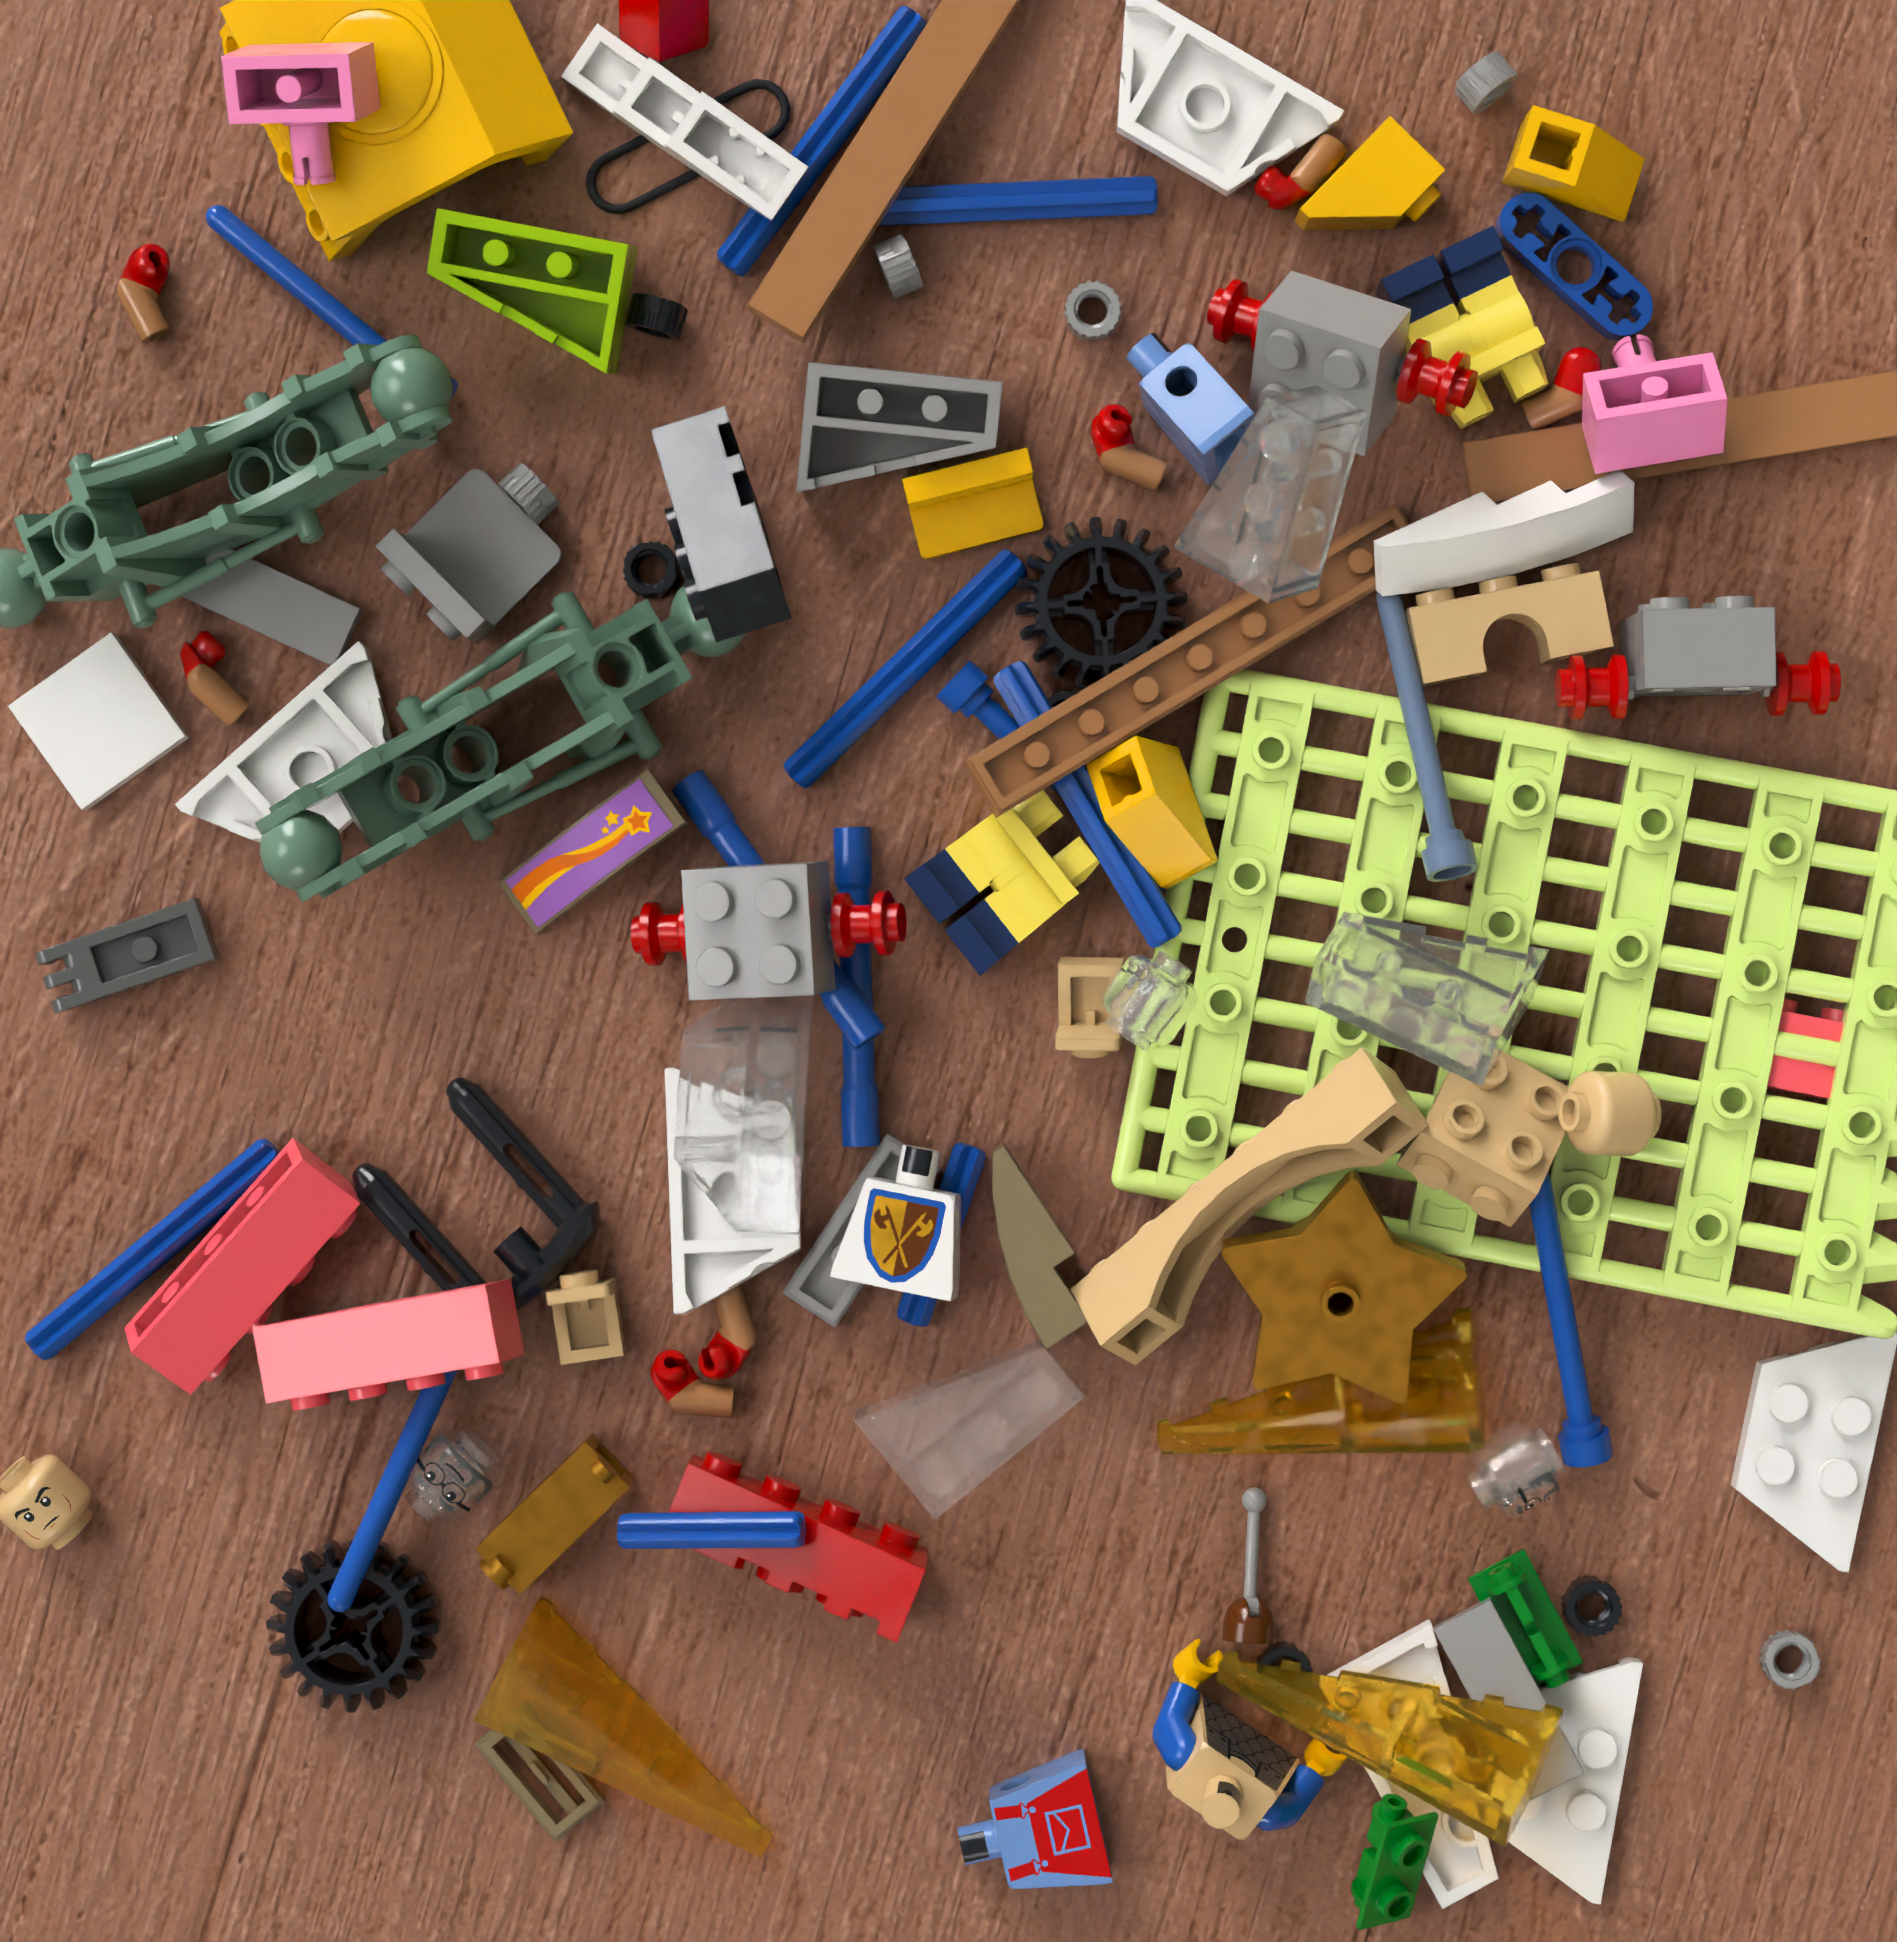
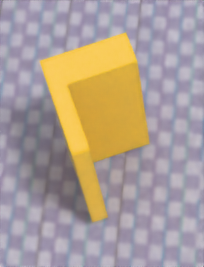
M1027 447L902 479L920 556L923 559L927 560L1038 532L1043 528L1044 523L1033 483V469Z

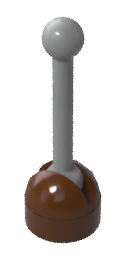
M1251 1487L1242 1495V1504L1248 1510L1244 1596L1235 1600L1227 1608L1223 1620L1222 1640L1249 1644H1272L1274 1641L1272 1612L1265 1602L1256 1597L1260 1511L1267 1504V1496L1262 1489Z

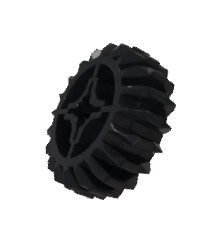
M1092 517L1090 519V537L1081 539L1079 529L1074 522L1066 524L1064 530L1069 545L1063 548L1056 538L1051 535L1046 536L1042 544L1052 559L1047 562L1041 557L1031 554L1026 560V565L1040 575L1039 580L1019 578L1017 582V590L1035 596L1034 602H1022L1015 605L1016 616L1023 618L1035 616L1036 619L1035 624L1026 626L1020 631L1022 641H1031L1042 636L1045 643L1033 653L1034 661L1041 663L1052 653H1055L1060 660L1054 666L1052 677L1060 680L1065 675L1069 664L1079 668L1080 670L1075 679V687L1078 689L1086 688L1090 671L1100 672V679L1112 673V671L1119 669L1149 651L1153 646L1155 647L1169 639V637L1162 634L1163 628L1181 631L1185 627L1186 620L1184 618L1168 613V607H1179L1185 605L1188 601L1186 592H1167L1166 585L1175 583L1182 577L1183 574L1180 567H1172L1161 573L1157 565L1166 559L1170 550L1166 545L1157 547L1150 556L1142 551L1150 537V532L1145 528H1142L1137 533L1133 544L1122 540L1127 529V522L1123 519L1116 520L1112 537L1102 536V522L1099 517ZM1107 554L1123 558L1134 565L1145 577L1151 591L1139 592V589H1124L1117 585L1111 577ZM1088 555L1089 569L1086 586L1076 593L1064 594L1063 597L1047 598L1049 588L1057 574L1073 560ZM1097 573L1101 575L1102 589H1105L1107 599L1117 600L1118 603H1121L1118 612L1112 609L1109 611L1108 615L1111 619H1107L1105 622V637L1101 635L1100 620H1097L1095 610L1084 609V606H1081L1084 597L1092 600L1093 592L1091 590L1096 589ZM1140 611H1153L1152 622L1146 635L1130 649L1114 655L1115 623L1124 616L1138 614ZM1063 617V619H1075L1085 623L1091 631L1095 656L1080 652L1068 645L1058 635L1050 618Z
M352 1539V1540L349 1542V1544H348L347 1552H348V1550H349V1547H350V1545H351L353 1539ZM335 1540L329 1541L323 1546L324 1561L312 1551L305 1553L300 1558L304 1573L293 1568L287 1570L282 1576V1580L290 1591L278 1590L271 1597L270 1603L287 1614L271 1616L266 1622L268 1630L285 1634V1637L278 1639L269 1647L270 1654L281 1656L289 1653L292 1660L280 1670L281 1677L287 1679L299 1671L306 1678L297 1690L299 1696L306 1697L315 1686L323 1689L320 1697V1706L322 1708H330L338 1694L343 1695V1705L348 1713H354L359 1708L362 1693L373 1710L381 1708L385 1703L384 1689L391 1696L400 1699L408 1691L404 1677L418 1682L426 1673L425 1668L417 1658L432 1659L437 1652V1646L432 1641L422 1637L437 1634L441 1629V1620L422 1616V1613L428 1612L438 1604L437 1595L426 1594L418 1597L416 1590L427 1581L428 1576L424 1571H421L408 1579L402 1573L410 1562V1556L406 1553H402L392 1565L385 1562L384 1560L388 1553V1544L380 1541L364 1579L379 1585L384 1591L373 1597L356 1595L351 1607L344 1611V1614H342L343 1612L332 1610L327 1602L329 1591L345 1558L341 1546ZM316 1589L324 1600L319 1606L325 1614L327 1627L319 1638L311 1642L306 1626V1612L310 1597ZM398 1607L403 1624V1638L399 1653L392 1661L384 1649L388 1643L382 1634L381 1622L390 1611ZM372 1610H377L366 1622V1626L361 1632L359 1630L352 1631L349 1634L345 1632L337 1639H332L343 1627L342 1623L347 1618L351 1620L359 1615L364 1617ZM335 1653H346L353 1656L362 1667L368 1664L372 1671L350 1672L342 1670L325 1659Z

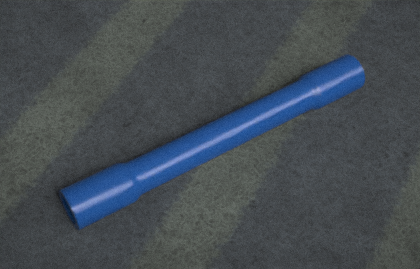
M703 770L690 774L673 788L672 793L701 834L712 842L728 866L766 864L737 824L733 811ZM834 960L835 990L821 993L820 996L828 1013L853 1048L857 1050L880 1035L886 1029V1026L856 984L845 976Z
M871 827L833 828L834 883L838 893H849L855 905L870 904V887L873 882ZM871 943L857 944L852 957H840V969L849 980L856 984L873 1008ZM842 1032L843 1086L840 1092L842 1146L880 1145L879 1091L875 1083L874 1039L855 1050Z

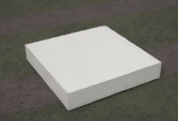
M112 632L8 705L80 809L86 811L190 738L118 635Z

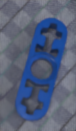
M1527 192L1514 196L1505 204L1496 220V232L1502 246L1600 335L1609 340L1620 341L1627 336H1630V338L1634 337L1648 324L1653 313V301L1647 288L1547 198L1537 193ZM1531 210L1537 213L1540 219L1535 227L1548 241L1555 234L1556 230L1565 237L1555 244L1544 261L1535 255L1545 245L1539 238L1532 233H1528L1521 239L1513 232L1517 224L1516 218L1512 215L1514 211L1521 216L1527 215ZM1578 250L1588 257L1591 263V275L1586 282L1570 284L1559 276L1556 263L1558 256L1562 252ZM1604 273L1612 279L1603 288L1611 298L1619 301L1627 295L1635 302L1630 310L1631 315L1636 319L1634 323L1626 318L1617 324L1612 322L1608 315L1613 307L1600 293L1591 304L1583 298L1584 295L1589 293L1599 283Z

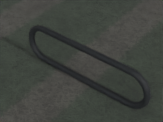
M750 80L713 98L722 105L754 89H765L773 93L779 100L781 112L776 125L762 133L770 140L780 134L789 121L790 105L787 95L778 85L769 80ZM640 135L595 160L587 173L586 187L590 199L598 208L607 213L622 214L633 211L701 175L694 170H690L627 203L618 205L610 204L603 200L598 194L595 185L599 170L608 162L650 142L647 138Z

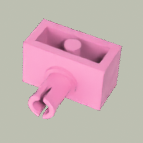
M374 42L247 45L221 56L229 124L282 123L285 126H289L294 169L293 183L306 185L308 184L307 180H311V185L334 182L336 174L333 171L328 123L356 122L380 109Z
M1639 334L1636 335V342L1640 355L1635 354L1631 338L1627 336L1618 341L1613 347L1612 355L1618 368L1583 373L1582 430L1595 474L1724 453L1728 398L1713 352L1656 361L1652 340L1647 336Z

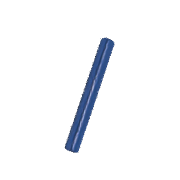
M907 6L899 7L790 153L808 166L796 187L772 221L755 210L748 209L717 251L718 260L723 266L741 277L748 273L893 78L927 24L920 14Z
M1152 176L904 186L879 226L1152 215L1156 213L1158 206V189L1156 180Z
M1001 550L785 761L783 766L785 772L800 787L804 789L810 787L1017 585L1019 578L1025 577L1027 569L1023 562L1010 550Z
M1023 661L1015 662L995 675L994 684L1020 727L1053 708L1027 663ZM1086 765L1054 783V786L1148 945L1152 948L1159 947L1178 936L1182 931V926L1155 880L1105 822Z
M266 1138L257 1140L35 1325L25 1335V1341L33 1353L42 1360L53 1358L221 1218L280 1153L276 1146Z

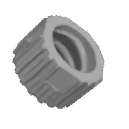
M1492 52L1475 63L1456 82L1455 92L1473 114H1477L1486 110L1506 94L1517 81L1518 75L1499 52Z
M897 235L872 246L883 277L894 299L923 287L915 260L903 235Z
M1088 280L1085 284H1078L1076 289H1072L1065 303L1064 310L1066 312L1064 317L1067 318V328L1078 339L1086 340V342L1102 338L1107 339L1109 334H1113L1121 318L1120 309L1122 304L1119 302L1118 294H1115L1114 289L1107 286L1106 283L1102 284L1099 281L1091 282ZM1090 297L1097 298L1105 304L1107 316L1101 323L1088 325L1079 318L1078 308L1084 299Z
M519 463L498 483V486L537 525L559 505L556 496L523 463Z
M1785 1629L1783 1632L1776 1631V1634L1773 1636H1768V1640L1764 1641L1763 1647L1760 1649L1761 1656L1759 1657V1661L1762 1664L1760 1667L1765 1671L1766 1677L1784 1689L1791 1688L1795 1690L1797 1687L1812 1683L1813 1679L1818 1676L1817 1673L1820 1670L1819 1665L1821 1662L1816 1652L1817 1649L1814 1647V1642L1802 1633L1795 1630L1789 1631L1788 1629ZM1790 1645L1797 1646L1802 1652L1803 1659L1801 1665L1794 1673L1787 1674L1781 1672L1776 1666L1775 1657L1784 1647Z

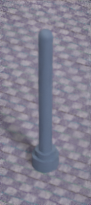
M1377 592L1376 601L1430 835L1425 839L1426 849L1421 853L1427 880L1433 882L1458 879L1478 869L1473 842L1465 839L1463 830L1456 829L1402 595L1383 597Z

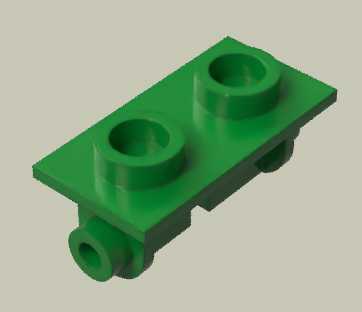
M1521 1549L1467 1578L1479 1602L1489 1597L1491 1598L1537 1685L1539 1686L1545 1682L1547 1687L1551 1689L1567 1682L1571 1678L1568 1670L1583 1663L1525 1550Z
M1386 1794L1382 1797L1381 1801L1373 1805L1371 1812L1372 1820L1367 1835L1368 1841L1373 1846L1364 1848L1356 1878L1351 1885L1350 1890L1354 1897V1903L1360 1909L1356 1924L1359 1931L1390 1922H1397L1411 1916L1439 1815L1436 1812L1414 1817L1407 1809L1406 1800L1396 1794Z

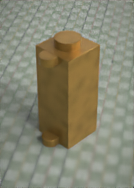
M591 1434L475 1548L483 1557L479 1561V1566L498 1587L505 1590L510 1585L520 1595L632 1486L636 1478Z

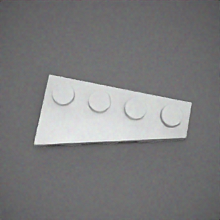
M1428 1619L1318 1679V1683L1381 1798L1386 1794L1401 1796L1406 1800L1407 1809L1414 1817L1436 1812L1439 1815L1423 1875L1440 1906L1444 1909L1499 1878L1480 1805L1471 1779L1463 1740L1460 1737L1455 1718L1453 1702L1447 1679L1443 1672L1433 1626Z

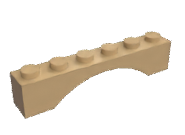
M1361 1047L1351 1057L1339 1062L1328 1076L1304 1096L1288 1104L1282 1114L1257 1135L1240 1144L1235 1149L1233 1155L1204 1179L1192 1184L1180 1199L1157 1218L1145 1223L1133 1238L1110 1257L1098 1262L1091 1269L1090 1273L1070 1290L1099 1345L1136 1366L1184 1326L1193 1297L1211 1263L1220 1253L1223 1240L1231 1238L1259 1209L1288 1189L1319 1175L1348 1168L1380 1166L1427 1128L1429 1124L1395 1071Z

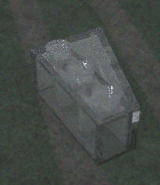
M1318 385L1268 396L1175 543L1174 548L1267 603L1318 589L1367 412Z
M1344 912L1316 956L1305 1003L1479 1086H1483L1534 997L1549 949L1529 946L1527 953L1489 947L1487 946L1488 938L1467 934L1465 942L1425 935V926Z
M1041 1340L968 1367L967 1370L946 1378L915 1387L909 1392L883 1402L873 1403L856 1410L853 1420L936 1520L1083 1400L1085 1395L1083 1387L1051 1348L1046 1349Z

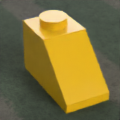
M1389 116L1299 209L1294 222L1302 230L1393 229L1406 215L1415 223L1442 195L1434 186L1442 177L1445 169Z

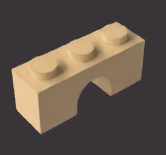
M1572 563L1542 570V582L1518 586L1516 575L1478 583L1480 594L1455 599L1453 588L1416 595L1417 606L1410 607L1405 612L1423 687L1476 677L1487 672L1483 641L1490 625L1498 620L1517 621L1531 631L1537 643L1541 664L1568 659L1570 655L1583 656L1603 652L1614 647L1600 571L1581 574L1579 563Z

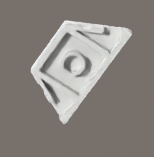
M1125 0L1116 132L1224 196H1228L1262 174L1268 166L1279 163L1337 125L1342 117L1343 109L1159 1Z
M359 641L355 643L175 804L181 812L201 818L248 839L261 842L262 835L255 823L271 813L269 807L285 799L303 786L314 783L341 768L370 748H377L393 739L370 652L367 647ZM338 794L308 809L324 815L338 829L339 834L353 822Z
M665 1068L673 1310L675 1315H686L801 1250L796 1123L793 1119L768 1108H762L750 1103L738 1095L722 1088L718 1089L686 1075L685 1072L676 1068Z
M1897 1332L1889 1339L1861 1336L1842 1342L1832 1341L1810 1347L1807 1351L1793 1355L1782 1354L1756 1361L1730 1485L1834 1568L1842 1572L1849 1573L1897 1346Z
M1634 1657L1620 1659L1617 1665L1583 1674L1579 1671L1570 1674L1571 1678L1567 1682L1555 1688L1549 1689L1547 1685L1539 1687L1583 1767L1584 1773L1526 1802L1495 1744L1482 1814L1486 1826L1589 1902L1600 1905L1643 1668L1641 1660Z

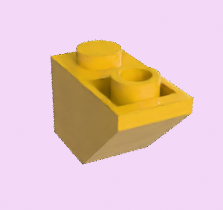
M1533 105L1521 122L1502 184L1527 192L1537 193L1546 198L1624 222L1645 158L1595 124Z
M1134 736L1086 765L1105 822L1152 876L1160 888L1169 889L1218 861L1179 747Z

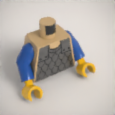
M1201 1639L1194 1640L1174 1658L1173 1668L1179 1678V1682L1171 1683L1153 1726V1741L1166 1766L1168 1790L1173 1796L1200 1813L1208 1825L1216 1829H1223L1238 1840L1245 1841L1255 1827L1262 1831H1273L1293 1826L1300 1820L1323 1787L1324 1781L1321 1777L1333 1775L1351 1755L1353 1750L1352 1743L1349 1742L1340 1754L1332 1753L1324 1744V1737L1332 1727L1325 1726L1305 1749L1304 1758L1306 1765H1298L1300 1759L1202 1692L1196 1690L1198 1685L1221 1669L1224 1658L1222 1652L1217 1650L1202 1664L1196 1654Z

